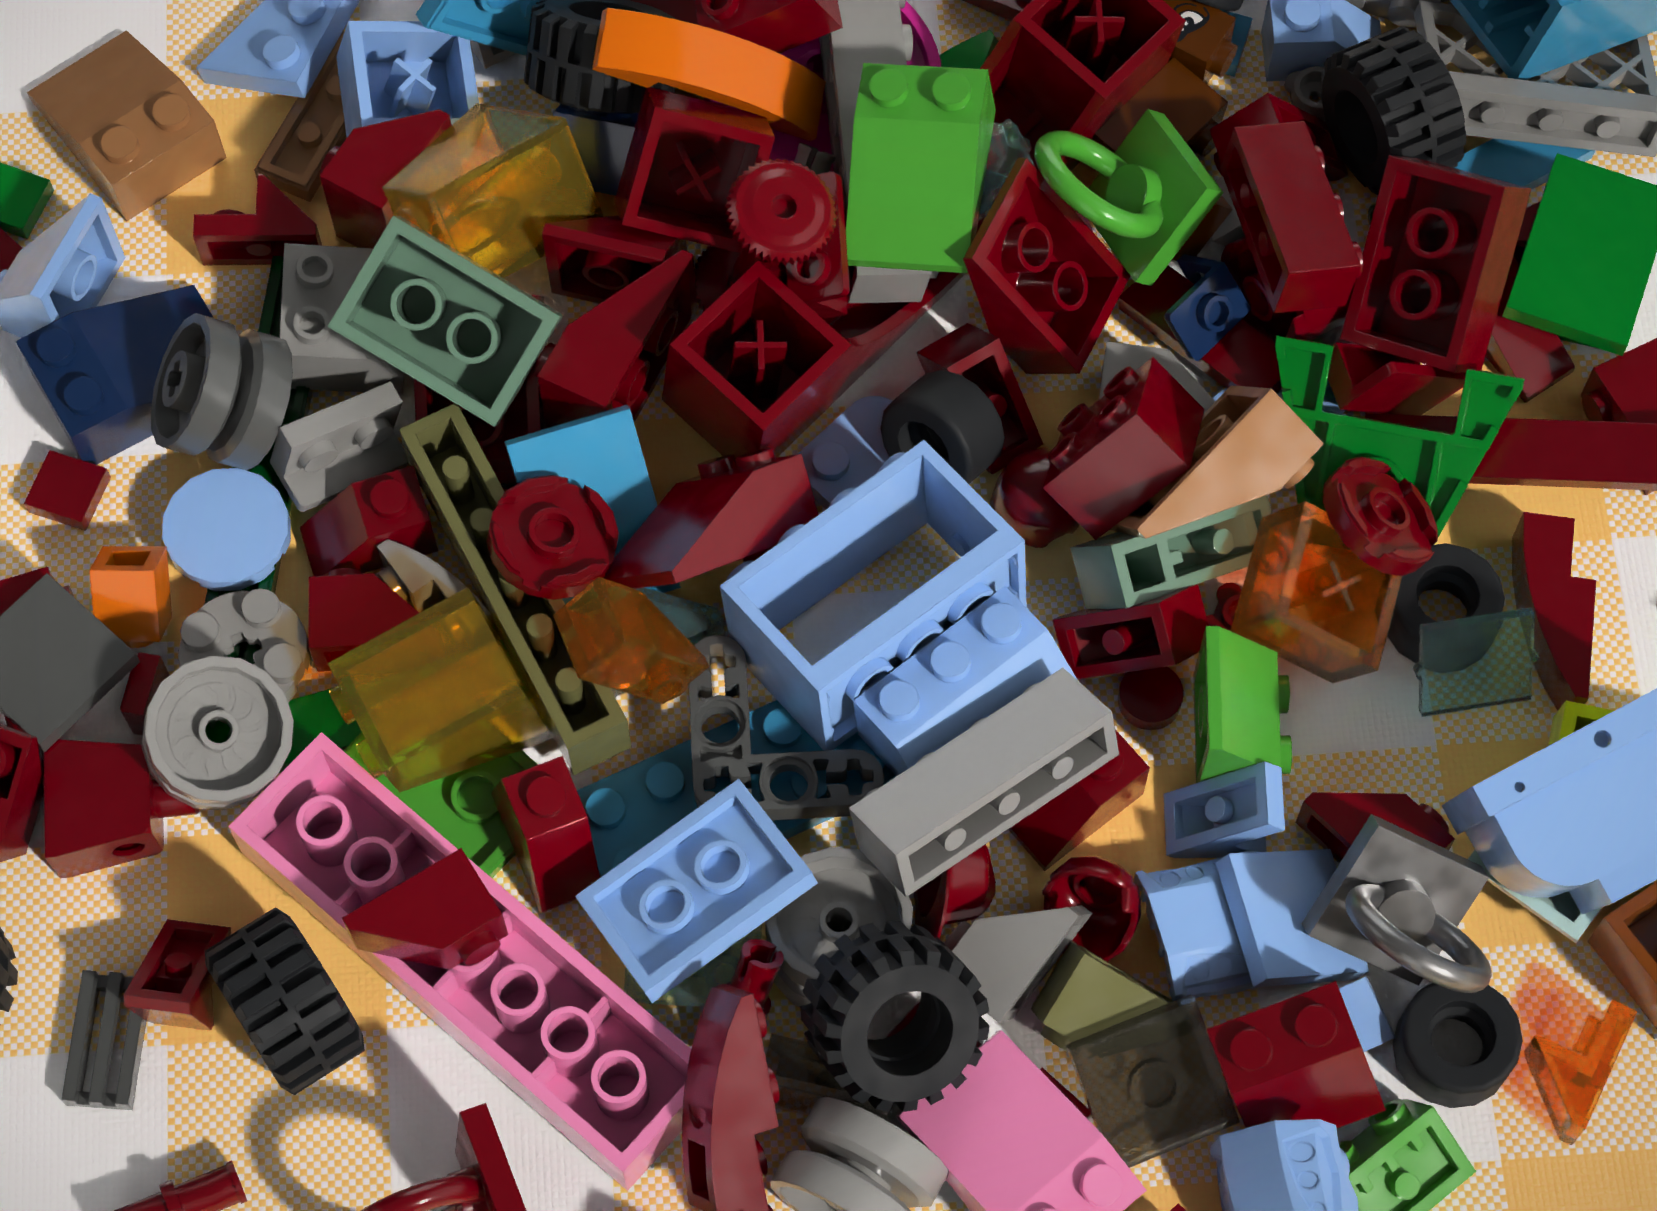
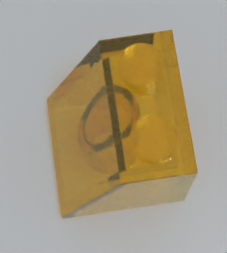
M476 103L382 187L393 211L392 216H401L503 279L545 256L542 239L545 223L604 217L566 118Z
M468 587L328 663L338 683V686L329 690L331 698L344 721L348 725L357 721L365 737L364 740L356 744L364 764L374 779L384 774L399 792L530 748L553 738L499 633Z

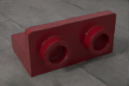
M832 171L817 174L821 177V180L826 182L825 186L830 188L829 192L833 195L832 199L836 202L834 207L837 209L835 213L837 219L831 240L827 242L825 248H822L821 253L816 252V256H810L808 261L803 259L801 264L795 261L794 265L789 262L786 264L788 288L820 317L825 319L848 314L846 296L850 291L843 183L841 175Z

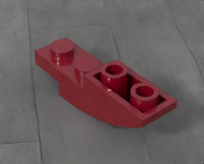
M727 984L711 988L698 1022L689 1056L682 1115L683 1168L688 1203L702 1211H773L767 1203L763 1178L768 1173L766 1155L761 1144L754 1136L779 1127L775 1104L778 1103L780 1097L779 1086L774 1072L767 1065L762 1038L767 1033L766 1018L761 1005L754 999L753 993Z

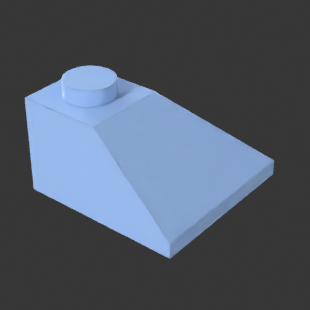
M90 193L20 250L8 270L5 269L0 272V325L4 331L22 338L71 312L97 307L126 258L101 197Z

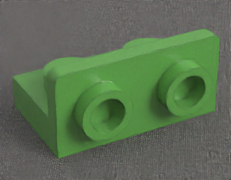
M1408 1099L1392 1100L1384 1104L1386 1111L1369 1117L1368 1123L1370 1126L1354 1139L1339 1142V1147L1346 1153L1349 1160V1180L1358 1198V1211H1429L1476 1173V1170L1434 1106Z

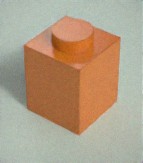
M103 546L89 570L93 615L130 648H142L153 642H160L172 618L167 547Z

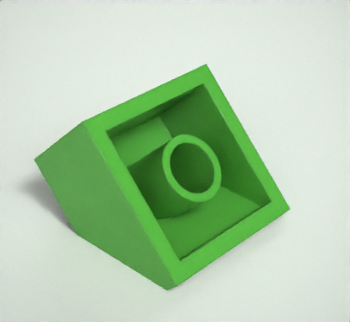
M1206 626L1193 673L1196 783L1264 761L1281 767L1282 774H1290L1292 766V741L1290 735H1280L1279 715L1287 714L1289 711L1290 682L1288 675H1278L1277 652L1220 626Z

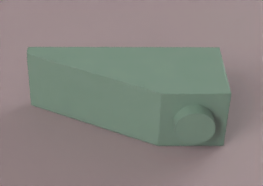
M1268 495L1146 539L1115 532L1100 537L1097 540L1094 539L1070 547L1086 609L1129 608L1282 555Z

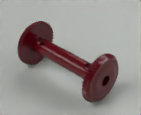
M777 158L776 160L769 159L768 162L762 160L761 163H754L753 166H748L746 171H742L741 175L736 177V181L732 183V188L728 191L730 195L726 198L728 202L725 207L728 210L725 214L729 216L727 222L731 223L729 229L734 230L732 236L738 237L737 242L742 243V250L738 253L707 246L706 251H702V256L698 257V262L694 265L696 300L699 303L698 308L703 310L702 313L758 260L764 263L769 262V264L774 261L777 266L780 262L785 266L788 262L794 265L795 261L801 264L803 259L808 261L810 256L815 257L816 252L821 253L822 248L827 246V242H830L831 235L834 233L833 228L836 226L835 221L837 217L835 213L837 209L834 207L836 202L832 199L833 195L829 192L830 188L825 186L826 182L821 180L819 175H815V171L809 170L808 166H803L801 163L796 164L793 160L789 162L786 159L780 160Z

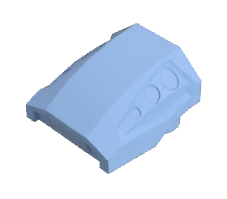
M1257 850V851H1244V852H1239V853L1258 852V850ZM1223 857L1176 869L1149 873L1142 870L1135 872L1134 883L1138 885L1139 892L1142 891L1140 897L1142 902H1146V914L1150 922L1149 925L1151 930H1155L1158 939V953L1160 958H1164L1166 964V977L1170 985L1169 993L1173 1003L1204 996L1234 994L1257 988L1253 987L1215 862Z
M1321 1119L1274 1120L1219 1135L1210 1147V1155L1215 1159L1222 1211H1358V1198L1349 1180V1160L1346 1153L1339 1147L1337 1127L1332 1123Z

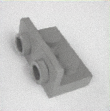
M391 381L279 427L270 464L299 511L305 512L331 501L351 483L407 467L408 461L405 450L393 431L403 401Z

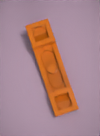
M606 8L602 11L592 70L646 88L658 82L766 117L771 129L808 141H813L817 138L826 81L803 65L753 42L693 23L622 9Z

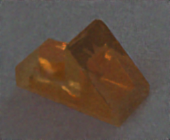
M1612 999L1599 1018L1589 1013L1587 1014L1571 1050L1540 1035H1534L1525 1048L1524 1056L1559 1140L1572 1146L1585 1131L1637 1014L1636 1010Z

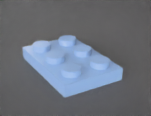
M737 779L575 897L651 1003H654L818 884L812 871L740 779Z

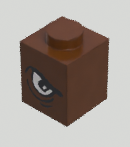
M1163 0L1186 20L1169 61L1173 57L1176 58L1206 84H1208L1213 75L1222 78L1229 69L1238 49V45L1231 42L1236 18L1220 9L1195 0Z

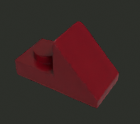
M258 173L255 214H244L243 212L230 209L220 210L214 214H194L193 239L203 266L271 265L273 256L284 257V243L322 245L316 223L262 173Z
M167 919L124 993V1006L150 1023L211 1031L214 1026L212 985L215 981L206 968L204 951L230 936L231 927Z

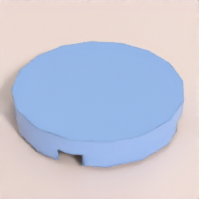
M239 468L212 469L190 478L172 495L163 514L162 540L167 547V552L175 569L185 578L187 576L189 579L199 582L201 587L213 591L242 590L263 581L275 570L274 565L280 560L282 554L285 556L291 542V519L279 491L261 475Z

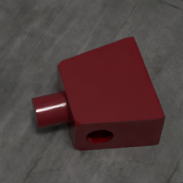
M58 739L44 752L45 859L60 879L157 855L164 848L163 818L197 815L199 813L198 808H193L169 796L152 777L142 750V744Z

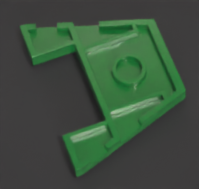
M1277 335L1275 348L1283 401L1324 443L1311 457L1314 461V466L1310 472L1295 485L1302 533L1341 540L1330 524L1323 504L1324 484L1330 475L1346 460L1361 456L1386 463L1391 467L1386 474L1393 477L1398 483L1406 478L1419 490L1431 508L1439 537L1485 453L1498 434L1502 423L1523 390L1525 379L1467 368L1456 427L1453 433L1323 410L1334 345Z

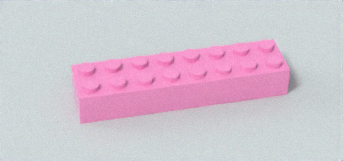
M322 732L228 826L241 853L627 1191L682 1132L683 1097L691 1048L470 859V863L503 914L509 934L499 940L501 945L492 955L473 965H466L462 962L452 969H445L356 948L342 917L458 849Z

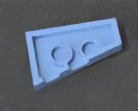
M264 0L196 69L206 84L305 98L360 0Z

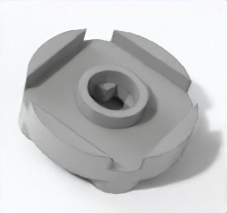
M259 588L252 591H236L221 595L207 602L197 612L187 616L182 623L180 629L181 642L178 649L179 667L185 663L208 656L228 657L229 654L234 652V646L242 642H247L249 645L258 644L262 649L253 654L255 662L253 665L265 670L285 693L288 703L298 692L297 685L304 676L305 668L308 672L311 653L304 626L292 608L279 601L276 594L270 590Z

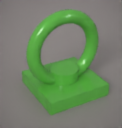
M1150 109L1145 111L1115 153L1085 136L1061 130L1045 133L1038 139L1035 145V162L1045 181L1065 203L1094 224L1132 279L1137 283L1153 285L1224 193L1165 114ZM1060 155L1080 161L1099 172L1091 185L1086 187L1068 169Z

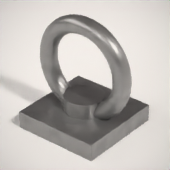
M1371 814L1303 920L1302 925L1308 936L1418 986L1424 978L1453 991L1476 993L1489 985L1492 977L1491 966L1485 954L1457 927L1489 879L1485 870L1475 862ZM1443 950V951L1446 952L1454 961H1451V960H1449V959H1447V958H1444V957L1440 956V955H1439L1440 952Z

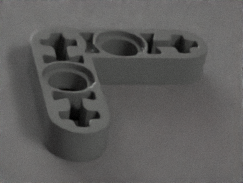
M721 635L705 637L694 645L689 653L688 680L693 790L697 808L716 795L713 791L705 790L714 789L717 784L716 778L728 777L730 784L740 779L746 788H752L750 774H760L759 790L762 802L758 803L771 820L851 816L849 807L860 801L871 790L884 785V773L881 764L875 756L864 750L845 749L751 754L747 663L744 650L737 641ZM711 657H724V663L729 667L724 672L725 696H713L710 670L706 669L710 667ZM727 714L733 717L739 724V731L735 737L723 743L712 742L707 739L702 733V726L712 715ZM826 770V784L846 781L847 771L851 770L860 771L862 780L872 781L863 784L862 794L849 795V789L845 784H827V798L817 799L819 789L816 771ZM786 771L796 772L804 777L808 788L804 795L797 800H781L775 797L770 789V783L775 776Z

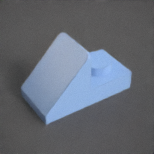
M1265 761L1163 794L1166 855L1173 858H1220L1229 853L1258 850V852H1267L1266 836L1285 831L1282 768Z

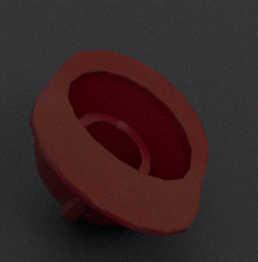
M986 844L913 892L916 925L927 929L934 938L938 937L940 939L943 925L977 919L988 910L996 894V881Z

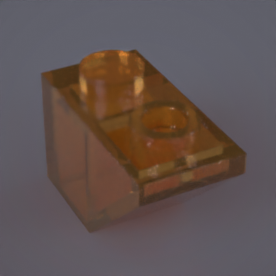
M598 577L553 615L579 679L664 704L683 694L687 690L689 683L709 668L705 656L642 591Z

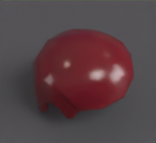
M1046 447L1029 450L1012 459L997 478L990 499V506L1025 540V545L1034 548H1044L1060 536L1068 533L1073 534L1079 527V523L1043 489L1051 464L1048 460L1051 450Z
M1099 856L1071 857L1051 873L1050 880L1042 890V895H1044L1043 910L1082 905L1092 913L1072 941L1106 961L1111 960L1124 951L1137 929L1141 917L1139 887L1133 882L1132 875L1117 863Z

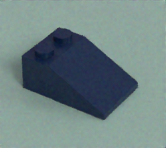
M195 285L71 312L16 341L34 380L80 460L97 465L153 436L151 431V406L154 386L162 358L172 336L182 322L194 313L214 318Z

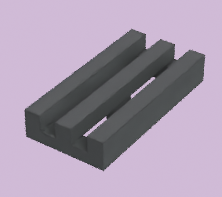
M82 971L61 1098L66 1106L133 1111L147 1021L131 1010L129 1011L117 1093H106L122 993H125L133 977H125L123 973L109 972V975H98L96 971ZM99 991H104L106 994L90 1092L83 1091L98 995Z

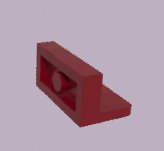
M1340 342L1333 344L1334 349L1328 380L1340 410L1423 415L1463 388L1466 372L1453 373L1433 366L1421 365L1419 362L1358 344Z

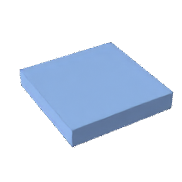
M1331 849L1229 853L1215 862L1253 987L1356 980L1370 972L1367 962L1308 936L1302 925L1303 920L1337 869Z

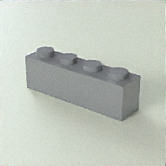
M1061 668L1040 683L1028 687L1020 696L988 717L976 721L967 731L935 752L924 755L915 765L883 786L871 790L860 801L849 807L859 850L905 897L909 896L1117 757L1119 749L1112 711L1068 671Z

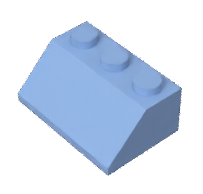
M1004 586L853 700L858 735L894 775L898 776L915 765L924 755L935 752L967 731L976 721L988 717L1020 696L1028 687L1040 683L1061 668L1068 671L1075 679L1077 678L1049 630Z

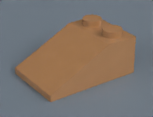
M127 30L27 92L32 103L126 222L227 158L214 119L185 83Z
M1231 385L1203 414L1190 468L1110 530L1146 539L1274 493L1283 486L1290 488L1300 482L1314 466V461L1311 457L1324 443L1273 389Z

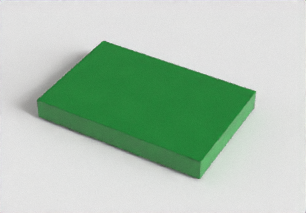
M1557 153L1552 163L1502 317L1623 356L1631 337L1657 253V185Z

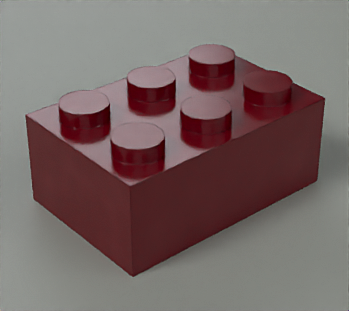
M1389 155L1362 254L1363 271L1361 277L1355 281L1340 339L1453 373H1464L1467 368L1482 370L1531 188L1419 158Z

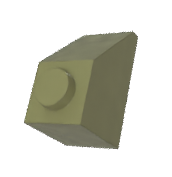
M1072 940L1030 1008L1037 1018L1045 1024L1040 1034L1056 1046L1075 1055L1080 1046L1098 1056H1103L1191 1032L1198 1021L1179 1003H1173L1169 997Z

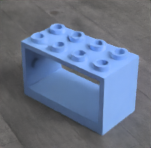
M923 440L906 453L899 452L891 456L884 462L877 474L856 489L848 488L839 493L832 500L828 509L807 524H798L790 528L783 534L776 546L758 559L746 561L738 565L729 574L726 581L720 585L729 638L737 641L744 650L747 668L824 751L834 750L858 732L853 700L1001 588L1006 586L1027 607L1025 540ZM927 523L961 557L813 666L779 631Z

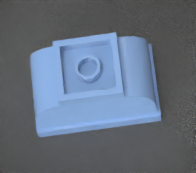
M1657 688L1477 783L1441 805L1457 835L1465 831L1485 867L1501 885L1520 895L1535 898L1553 897L1569 891L1581 914H1585L1613 904L1657 880Z

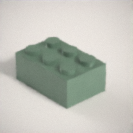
M392 216L327 327L495 427L502 420L564 315L401 216Z

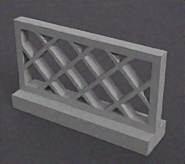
M1419 1L1414 12L1417 33L1423 37L1426 43L1429 42L1445 66L1451 62L1465 72L1449 71L1463 108L1467 136L1647 157L1656 156L1657 75L1647 35L1618 45L1619 47L1630 48L1632 60L1628 63H1625L1607 49L1551 70L1547 74L1543 73L1527 80L1504 78L1499 76L1504 71L1497 62L1487 67L1467 52L1472 46L1477 45L1491 56L1453 4ZM1435 24L1451 26L1464 37L1455 43L1439 31ZM1589 58L1608 72L1610 76L1602 81L1580 64ZM1566 76L1578 86L1558 84L1557 81ZM1623 83L1635 93L1615 91L1613 88Z

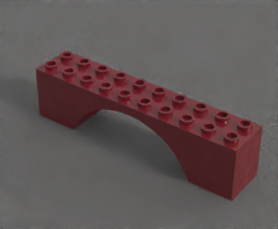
M1032 0L1012 19L1005 33L980 68L988 69L996 112L977 232L1017 158L1027 157L1039 171L1034 153L1035 145L1042 135L1054 130L1077 133L1093 140L1094 134L1169 62L1186 22L1181 15L1163 0ZM1060 155L1070 171L1080 163V161ZM758 260L669 344L662 401L722 456L734 454L736 461V458L741 455L761 449L773 448L775 457L778 458L966 273L938 272L937 278L929 279L921 302L848 303L847 300V315L825 319L820 317L788 288L786 266L782 262L777 266L774 261L769 264V262L764 263Z

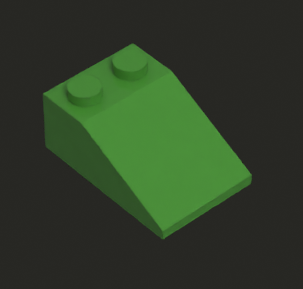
M863 63L853 124L846 222L848 266L968 273L963 258L977 233L996 112L988 69Z

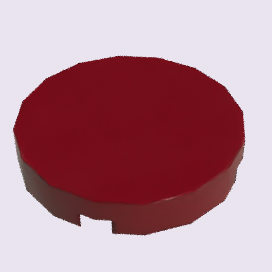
M1361 456L1346 460L1330 475L1324 484L1323 504L1330 524L1342 542L1360 560L1378 571L1396 576H1404L1416 572L1430 560L1434 554L1431 546L1438 541V529L1430 506L1419 490L1406 478L1398 483L1393 477L1386 474L1391 469L1386 463Z
M555 475L527 478L506 490L498 501L497 507L492 512L487 536L492 563L504 579L528 595L552 600L580 596L599 585L613 565L619 531L613 511L598 492L586 485L582 489L577 485L567 483L568 478Z

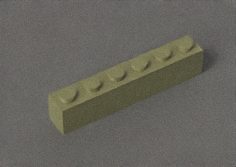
M454 403L400 428L399 432L407 461L410 466H414L418 482L482 604L491 613L493 624L573 776L632 748L627 718L563 599L552 600L526 594L508 583L492 563L487 536L492 512L497 507L498 501L505 491L459 406Z

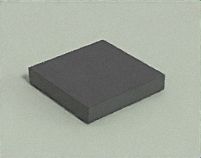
M46 573L0 616V712L22 732L37 737L38 747L46 752L137 666L140 660L130 647Z

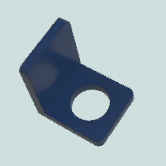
M1183 254L1177 260V263L1185 277L1194 285L1166 311L1164 318L1190 360L1199 361L1252 309L1225 262Z

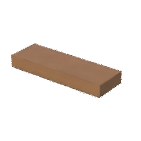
M345 31L341 33L305 98L298 97L254 169L257 180L258 173H262L279 190L311 202L321 185L320 169L324 158L333 147H341L347 138L336 60Z

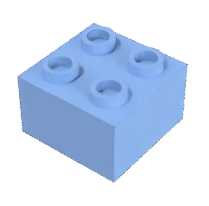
M348 21L336 56L346 137L355 128L440 109L450 114L459 163H468L483 129L470 40L425 28L420 21Z

